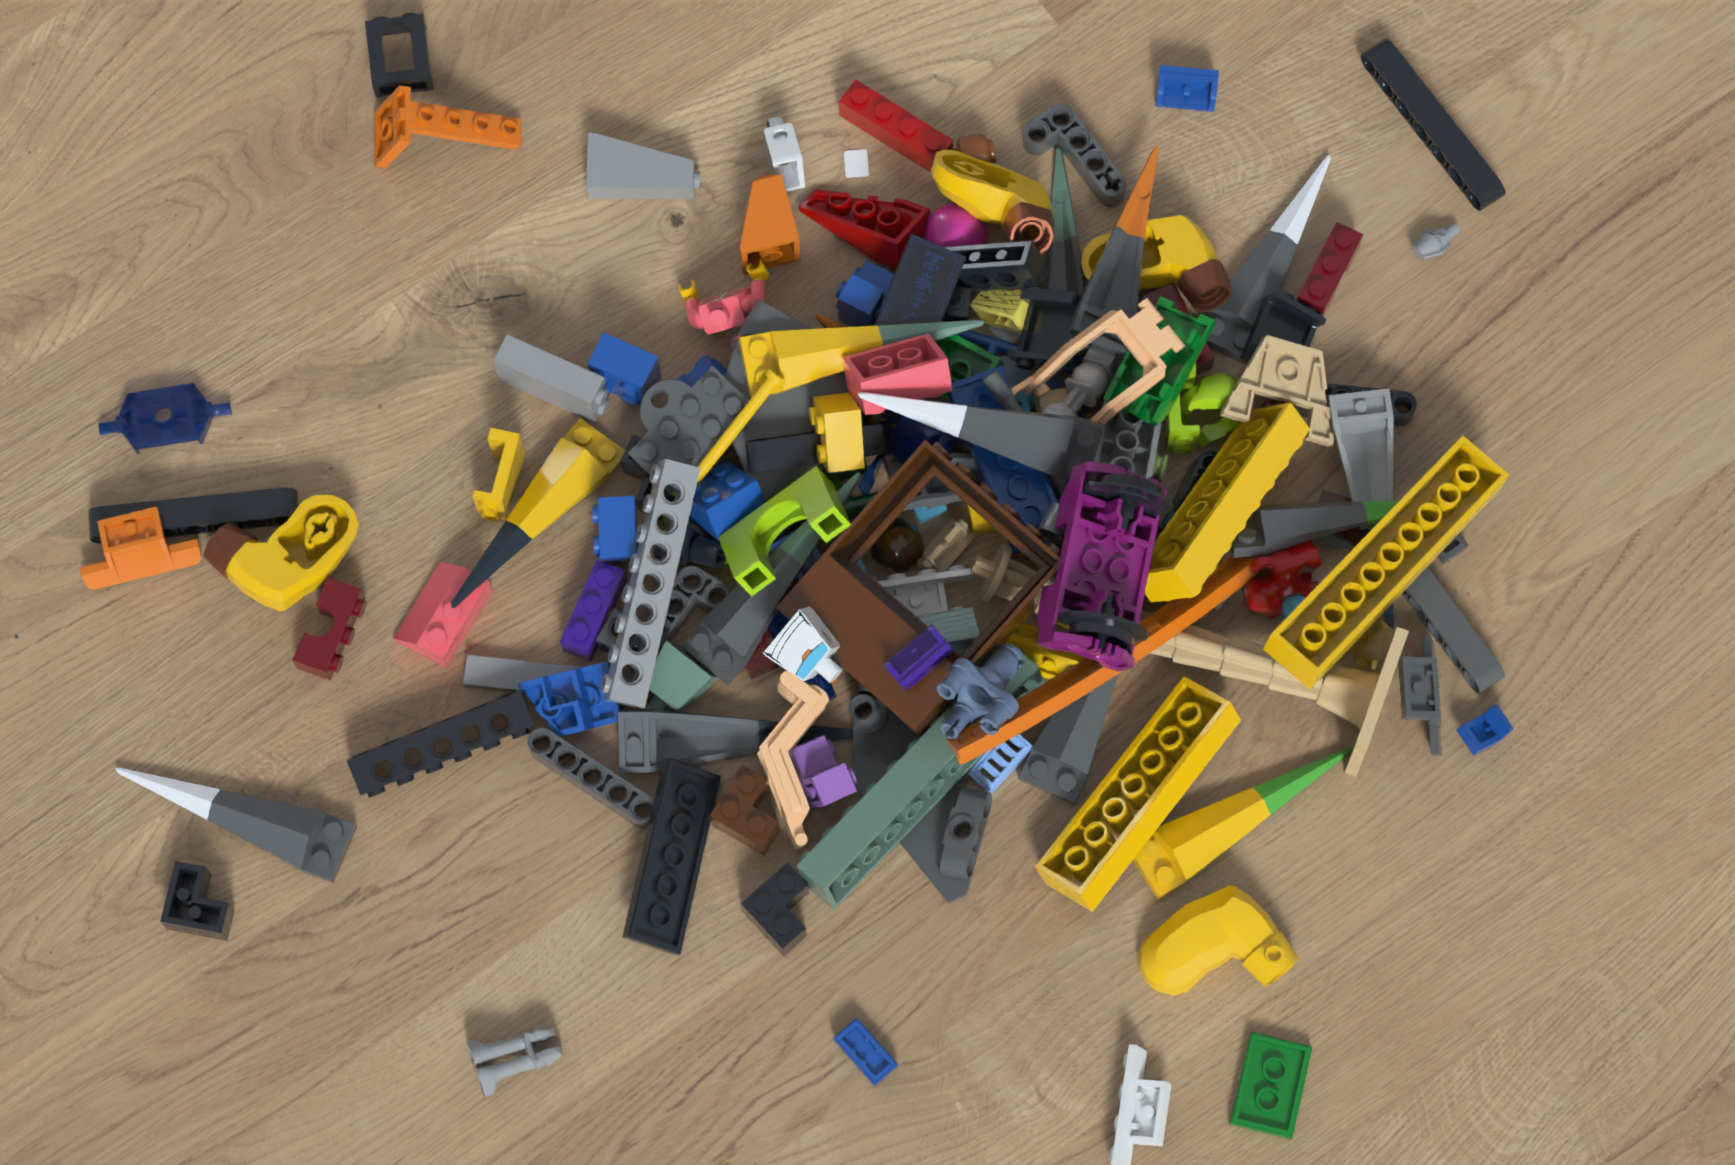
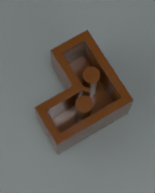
M742 764L709 816L712 826L763 856L780 831L778 820L757 809L770 789L769 780Z

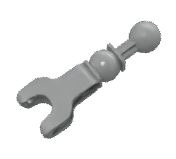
M1092 344L1087 355L1083 358V364L1074 369L1071 378L1065 380L1068 392L1067 397L1062 403H1051L1041 413L1076 416L1075 413L1082 405L1094 407L1096 399L1106 392L1108 383H1111L1124 357Z

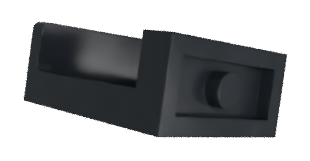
M1022 288L1020 299L1029 305L1017 351L1008 350L1007 357L1016 362V367L1024 370L1042 367L1063 345L1075 337L1069 333L1076 311L1075 308L1081 298L1080 295L1073 291ZM1075 355L1060 369L1071 370Z
M1277 291L1267 295L1263 299L1240 360L1248 364L1260 341L1266 335L1310 347L1316 329L1325 325L1327 318L1320 315L1316 308L1302 305L1295 301L1294 297L1287 292Z

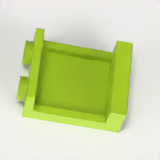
M1196 363L1180 394H1185L1194 386ZM1179 394L1173 407L1164 419L1166 452L1173 451L1174 454L1184 455L1191 453L1192 450H1196L1200 435V425H1182Z

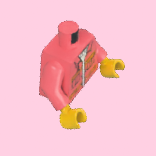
M760 260V264L756 269L752 263H749L746 267L753 280L750 286L699 301V292L693 280H691L692 285L688 289H683L680 283L678 290L683 302H685L684 305L689 324L695 329H705L706 335L743 325L755 302L760 300L765 303L764 281L769 277V272L762 260Z

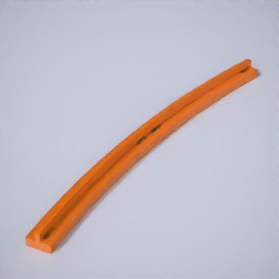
M1233 555L1230 556L1208 576L1198 595L1193 598L1174 599L1141 621L1139 625L1148 631V638L1143 642L1135 643L1133 651L1134 663L1186 629L1260 573L1263 569L1257 573H1251L1250 564L1253 559L1261 556L1233 558ZM1085 658L1046 683L1016 699L1019 704V710L1011 719H1007L995 735L984 732L980 727L981 723L979 720L964 728L955 740L946 738L949 748L955 753L959 764L967 763L1060 711L1122 671L1117 672L1105 668L1098 661Z

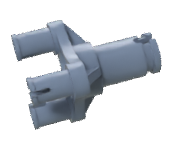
M1001 643L981 668L965 658H958L949 668V674L937 686L939 695L946 700L954 699L958 693V699L953 706L952 714L940 727L943 735L952 727L953 730L947 738L955 740L967 724H971L982 715H985V717L980 720V727L987 734L995 735L1003 723L1015 715L1019 710V704L1005 687L1024 665V661H1021L1024 655L1020 649L1011 643Z

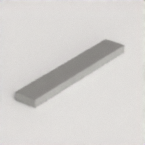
M467 655L463 686L514 692L520 690L517 683L582 667ZM621 672L625 681L629 682L632 680L634 673Z

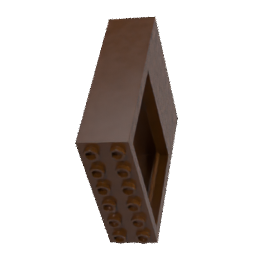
M926 440L776 607L791 620L799 609L810 606L840 644L839 649L832 658L921 737L928 730L931 721L935 717L941 716L952 701L951 699H944L937 691L939 683L949 674L950 666L956 659L965 658L981 668L1001 643H1005L1040 603L1042 588L1055 583L1061 556V550L1053 543L1049 546L1043 543L1045 539L1041 536L1042 534L1029 522L1025 526L1020 523L1022 519L1006 502L1002 506L997 503L998 498L983 482L976 485L972 473L960 462L956 465L952 464L951 461L953 459L940 444L935 442L931 445ZM935 476L1033 561L1039 569L962 656L954 650L951 655L908 691H905L884 664L924 632L928 626L856 563L932 477Z

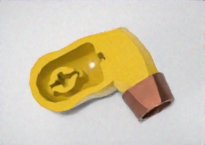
M956 150L936 152L930 172L939 191L944 196L967 210L976 219L985 223L999 224L1010 242L1032 241L1040 254L1048 250L1053 241L1054 218L1048 193L1041 183L1008 168L977 159Z
M1178 215L1147 220L1139 290L1143 288H1160L1174 282L1196 312H1210L1227 302L1233 291L1222 262L1217 259L1211 241L1202 229L1187 216ZM1112 233L1092 239L1084 248L1081 265L1087 282Z
M313 495L301 502L288 521L270 536L268 542H258L256 536L232 523H226L210 538L205 547L203 557L244 594L266 607L285 611L304 596L322 586L326 582L327 577L332 575L354 542L359 524L355 511L345 500L333 495Z

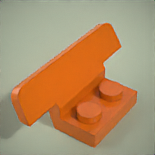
M156 506L97 521L106 561L79 567L85 585L89 589L96 590L196 565L201 561V553L197 539L172 545L167 544L160 512Z

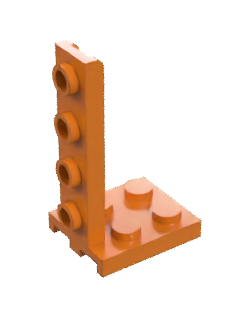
M399 85L374 112L375 167L386 168L411 143V133L508 149H518L522 146L521 118L411 101V87Z

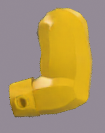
M1227 886L1186 904L1164 924L1145 937L1137 951L1138 970L1145 982L1157 992L1174 996L1188 992L1208 972L1220 967L1232 957L1242 961V966L1264 987L1275 982L1299 960L1282 932H1279L1268 913L1247 893L1236 886Z

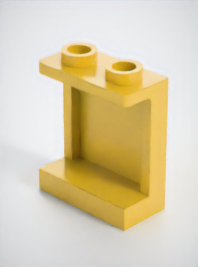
M490 428L487 439L493 459L500 460L492 492L487 493L474 490L473 499L477 512L483 519L498 522L499 519L506 520L509 516L525 457V450L520 434Z

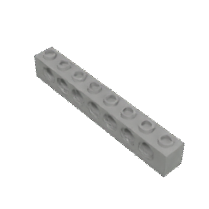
M669 459L660 460L657 465L654 464L649 480L653 485L651 494L646 495L643 503V512L646 515L644 524L639 525L636 533V542H639L637 554L632 555L629 563V572H632L630 584L625 585L622 593V602H625L623 614L618 615L615 623V632H618L616 644L611 645L608 653V662L611 665L609 674H605L602 679L601 692L604 693L602 700L637 709L645 708L700 473L699 467ZM667 485L675 490V498L672 502L664 497L663 492ZM660 515L665 516L668 520V528L665 532L657 527V518ZM653 545L658 546L662 553L658 562L650 557V548ZM646 575H650L655 582L654 588L650 592L643 587V578ZM640 604L648 612L647 618L643 622L636 617V608ZM633 634L638 636L641 642V646L636 652L629 647V638ZM625 665L631 666L634 671V676L629 682L623 679L621 673Z

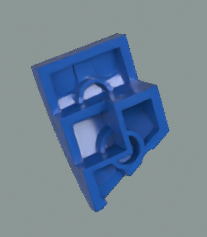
M608 661L517 683L520 691L526 693L536 706L535 710L541 717L547 720L548 726L559 737L618 722V711L624 710L621 704L602 700L604 693L601 692V683L604 675L609 674L611 663Z

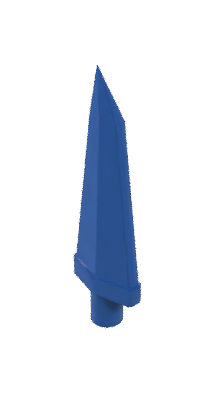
M885 454L877 455L862 476L861 482L858 485L862 495L869 494L883 464Z

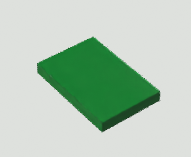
M1251 1032L1230 1125L1292 1140L1312 1046Z

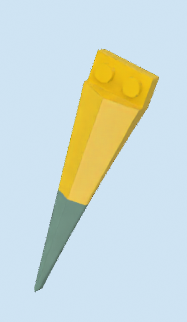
M973 320L770 331L740 337L738 341L751 399L767 379L764 374L769 368L786 381L782 387L777 385L770 395L779 394L843 372L842 357L927 333L936 341L982 326L985 321Z

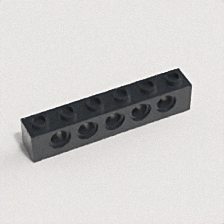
M516 690L347 758V763L360 795L367 793L370 798L385 792L384 786L396 781L397 786L414 780L413 774L425 770L426 774H430L444 768L442 762L454 758L455 763L473 756L471 751L483 747L484 751L501 745L500 739L509 735L516 739L529 734V727L534 726L521 691ZM497 713H502L508 718L507 726L502 730H495L490 725L492 716ZM467 725H474L479 729L478 738L472 742L465 741L461 736L463 728ZM443 736L449 739L450 748L447 752L437 753L434 751L432 744L437 737ZM410 748H416L422 754L420 762L415 765L407 764L403 758L404 753ZM387 760L392 764L393 770L388 776H379L375 772L374 768L378 761Z

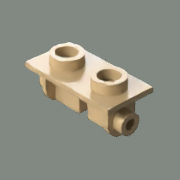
M952 518L925 548L922 558L917 561V566L922 570L935 569L936 573L946 572L976 536L967 530L969 526L965 521L959 519L957 522Z

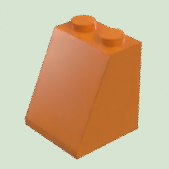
M766 174L752 182L740 243L743 275L749 274L746 270L749 263H752L756 269L760 264V260H762L767 269L801 261L800 239L782 174L776 176L774 174Z

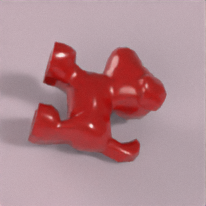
M1311 540L1297 544L1287 550L1276 551L1269 556L1257 557L1251 561V573H1257L1263 568H1269L1271 572V578L1257 576L1247 582L1243 596L1251 611L1261 613L1269 619H1275L1283 611L1284 598L1297 594H1302L1306 598L1320 584L1318 580L1312 582L1311 572L1299 574V570L1303 566L1312 569L1321 567L1319 551L1312 544Z

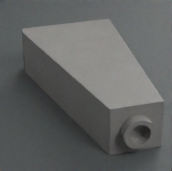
M588 132L586 179L588 199H695V189H700L701 179L700 171H695L694 160Z

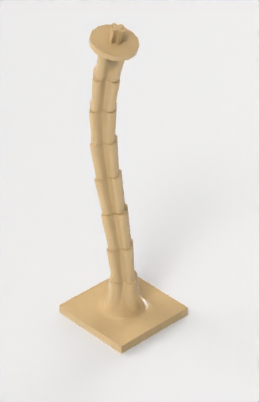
M1002 544L992 561L977 555L971 565L970 572L984 578L979 592V600L989 602L993 595L1011 601L1037 571L1011 558L1012 547ZM1039 605L1034 611L1035 614L1038 613ZM1141 609L1139 623L1153 613ZM1192 624L1150 654L1172 658L1174 663L1218 671L1221 676L1268 685L1269 690L1316 700L1317 705L1358 727L1359 733L1345 770L1346 774L1356 777L1370 744L1409 631L1399 627L1396 628L1380 671L1369 672L1333 665L1310 690L1263 650L1264 646L1237 636H1233L1231 639Z

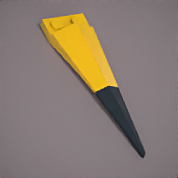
M580 418L564 438L561 437L452 600L451 608L458 606L530 541L606 482L621 466L620 460L625 450Z

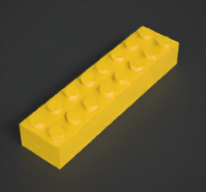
M1291 402L1251 410L1249 421L1246 423L1240 422L1156 539L1145 589V595L1151 603L1193 598L1198 595L1202 590L1205 580L1216 570L1217 563L1221 557L1230 550L1231 543L1237 534L1246 527V521L1261 505L1260 501L1267 491L1275 485L1276 478L1288 466L1289 459L1302 446L1303 439L1310 431V428Z
M1183 677L1035 866V869L1046 885L1093 912L1241 721L1232 703L1194 681Z

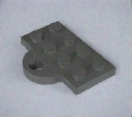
M714 366L692 387L679 380L669 379L660 381L649 388L640 406L642 422L649 432L628 454L649 474L653 465H657L658 461L663 459L697 467L749 400ZM658 393H666L669 398L667 405L662 408H656L653 405V399ZM667 485L664 488L671 496L675 494V490L671 486Z

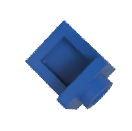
M1494 705L1483 715L1461 725L1456 731L1474 756L1498 744L1513 730V727L1499 706Z

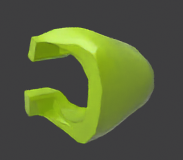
M1216 373L1204 377L1190 388L1180 401L1182 425L1188 424L1193 409H1222L1237 383L1236 379L1227 373ZM1223 417L1216 424L1205 425L1200 430L1198 443L1204 448L1210 446V443L1214 440L1231 434L1240 421Z

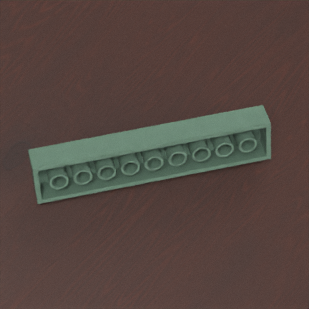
M1025 655L1021 660L1024 661V665L1005 687L1015 699L1044 684L1039 667ZM958 695L951 701L950 708L942 716H937L931 721L926 733L921 738L914 739L909 744L907 752L899 760H894L887 767L885 775L878 782H873L867 787L864 797L856 805H850L843 813L842 819L834 827H829L822 834L821 841L813 849L805 851L800 857L799 864L796 867L802 878L809 885V889L833 910L984 755L982 754L967 763L959 764L955 753L949 748L946 740L953 728L950 727L945 735L941 732L940 727L952 714ZM985 715L978 717L971 724L981 720Z

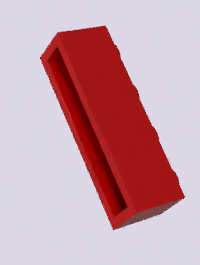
M857 79L853 81L839 100V116L928 172L931 171L936 152L953 149V139Z

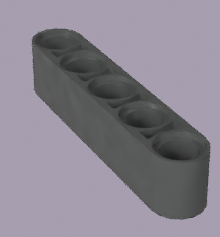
M1427 567L1402 595L1472 690L1480 694L1504 678V671Z
M537 728L529 734L527 744L532 757L536 761L641 829L648 828L650 815L646 818H640L636 815V811L642 806H648L652 809L654 802L652 797L546 728ZM546 739L551 742L549 748L544 751L535 749V744L539 740ZM566 756H572L576 759L575 764L571 767H562L560 761ZM590 773L601 775L600 781L596 784H588L585 782V778ZM622 789L627 795L621 801H614L610 798L613 791Z

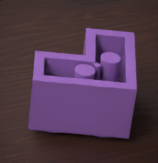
M825 735L812 738L792 747L788 751L810 808L826 806L857 792L854 785L857 783L853 770L851 767H847L845 763H836L834 759L836 756L835 747L829 739L826 740Z

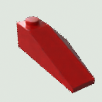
M814 189L798 206L801 213L866 256L894 269L897 267L909 234L922 238L930 215L929 208L905 199L895 198L894 202L878 201V196L868 195L867 199L851 198V195L846 192Z

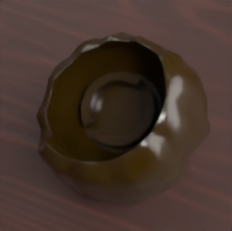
M897 517L869 550L876 562L900 573L906 572L911 567L917 565V561L923 556L925 547L923 537L918 528L907 520Z

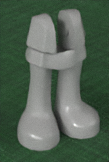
M553 1026L534 1027L532 1031L524 1030V1033L497 1042L484 1043L478 1039L466 1041L474 1068H477L476 1074L484 1098L493 1095L496 1092L498 1082L506 1077L532 1069L539 1070L544 1065L550 1066L563 1056L561 1046L537 1052L536 1044L545 1042L557 1035ZM525 1049L526 1054L523 1056L480 1067L492 1059Z

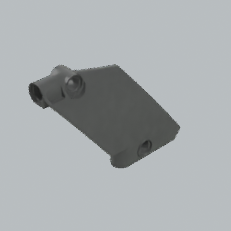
M860 683L857 696L849 704V712L854 719L851 769L857 780V783L854 785L862 797H864L867 787L873 782H878L885 775L887 767L894 760H899L907 752L909 744L914 739L921 738V736ZM865 708H872L869 715L860 717L861 712ZM966 774L900 841V844L948 903L954 902L968 893L992 804L990 792L966 788L968 780ZM965 827L971 828L967 836L958 837L960 830Z

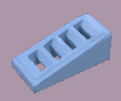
M1020 734L987 751L968 773V776L986 792H990L991 795L1031 752L1032 745ZM1009 740L1020 749L1018 754L1006 744ZM1000 750L1012 759L1010 763L998 754ZM991 759L1004 769L1001 773L989 763ZM983 768L996 778L993 782L980 772Z

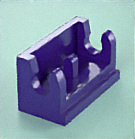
M931 624L904 649L888 660L884 666L902 688L908 691L951 655L954 650Z

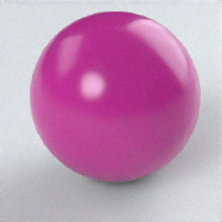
M950 203L937 208L930 214L922 238L942 247L988 244L989 232L985 222L976 219L958 204Z

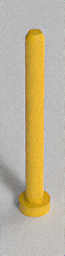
M770 368L766 371L764 375L767 379L697 467L700 468L697 483L702 481L777 385L779 387L784 385L786 381Z

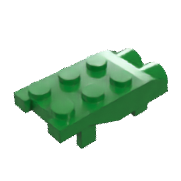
M1162 296L1159 297L1155 308L1164 319L1157 326L1162 330L1169 325L1185 344V347L1177 353L1171 348L1160 358L1167 366L1165 368V377L1121 410V412L1132 414L1154 426L1162 422L1170 412L1216 324L1214 319L1200 314L1197 319L1174 309L1175 303ZM1129 350L1103 398L1107 403L1142 378L1143 367Z

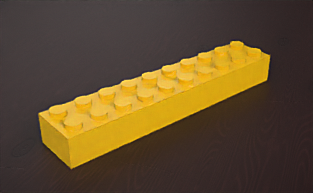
M1462 436L1270 634L1263 650L1310 690L1501 490L1510 474L1466 437Z

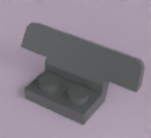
M1423 636L1424 657L1402 656L1398 661L1402 719L1428 720L1431 754L1433 756H1442L1437 658H1435V648L1431 636Z

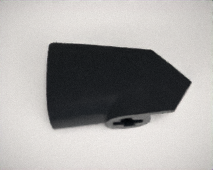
M688 523L678 565H686L688 561L713 568H721L727 559L720 541L694 523ZM653 545L654 557L660 560L661 550L658 546Z

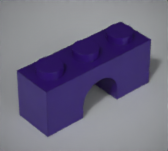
M596 560L560 640L564 652L589 662L592 661L598 648L596 638L603 629L611 607H616L627 583L625 570Z

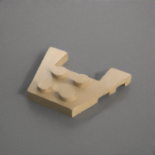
M1269 335L1264 336L1220 411V416L1246 423L1250 419L1254 394L1284 403L1291 402L1292 405L1309 410L1307 425L1310 431L1304 440L1327 447L1333 445L1334 436L1330 432L1329 424L1331 413L1330 407H1327L1325 393L1327 381L1323 351Z

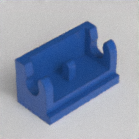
M1160 65L1156 107L1214 112L1219 70Z

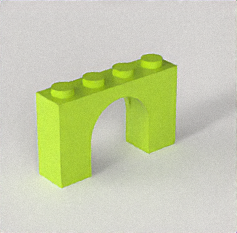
M817 466L718 537L734 579L751 597L776 579L769 562V550L775 538L786 527L797 521L807 519L811 527L827 543L851 525L834 484Z

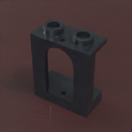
M406 13L401 17L388 18L380 16L371 21H365L371 80L375 97L390 96L399 85L411 87V93L434 90L424 15ZM410 32L415 69L386 73L382 36Z

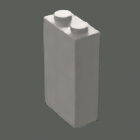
M508 334L506 335L493 360L499 381L595 424L600 415L604 416L611 400H609V390L606 386L605 377Z

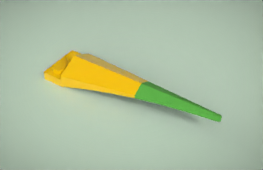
M1352 748L1336 752L1160 825L1133 859V863L1156 899L1160 900L1188 883L1260 823L1349 755Z

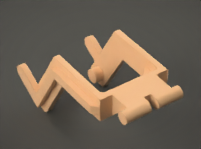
M1146 298L1138 304L1141 311L1130 319L1122 309L1119 311L1111 310L1063 345L1032 376L1011 390L1013 396L1023 391L1026 396L1034 393L1038 399L1050 390L1046 382L1076 353L1104 332L1117 334L1143 367L1142 378L1107 403L1090 419V421L1106 425L1118 412L1165 377V368L1167 366L1160 357L1171 348L1175 353L1179 352L1185 347V344L1169 325L1162 330L1158 328L1157 325L1164 318L1150 300Z
M785 671L780 676L777 691L793 706L760 745L757 756L764 774L769 780V787L793 847L801 850L808 840L802 823L810 807L788 751L796 746L825 710V705L828 703L829 698L820 687L808 685L789 671Z

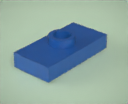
M858 1018L854 1019L833 1038L834 1042L874 1087L898 1067V1063Z

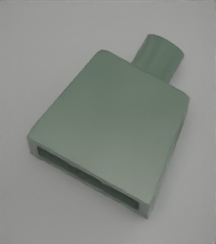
M666 641L656 659L649 688L655 695L645 708L667 710L670 706L676 711H685L718 680V677L676 642Z

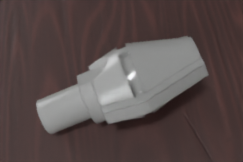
M1453 223L1445 229L1432 228L1424 231L1412 245L1411 249L1418 258L1423 260L1442 255L1450 247L1451 244L1449 242L1451 238L1460 233V228L1456 223Z

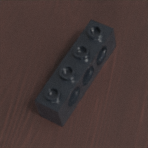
M1032 241L944 247L966 256L955 287L971 288V291L1039 287L1046 262Z

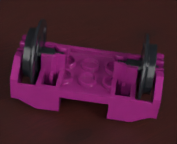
M1088 461L1072 467L1071 476L1060 498L1055 528L1065 531L1056 581L1054 584L1042 588L1037 613L1039 633L1037 645L1048 649L1075 653L1098 661L1103 667L1117 672L1134 667L1135 658L1133 657L1135 643L1143 642L1148 638V631L1139 625L1159 516L1168 514L1173 509V503L1166 497L1167 489L1157 479L1152 477L1144 479L1145 475L1135 476L1131 470L1126 471L1124 467ZM1084 481L1095 482L1090 483L1083 488ZM1056 623L1067 629L1068 633L1054 631Z

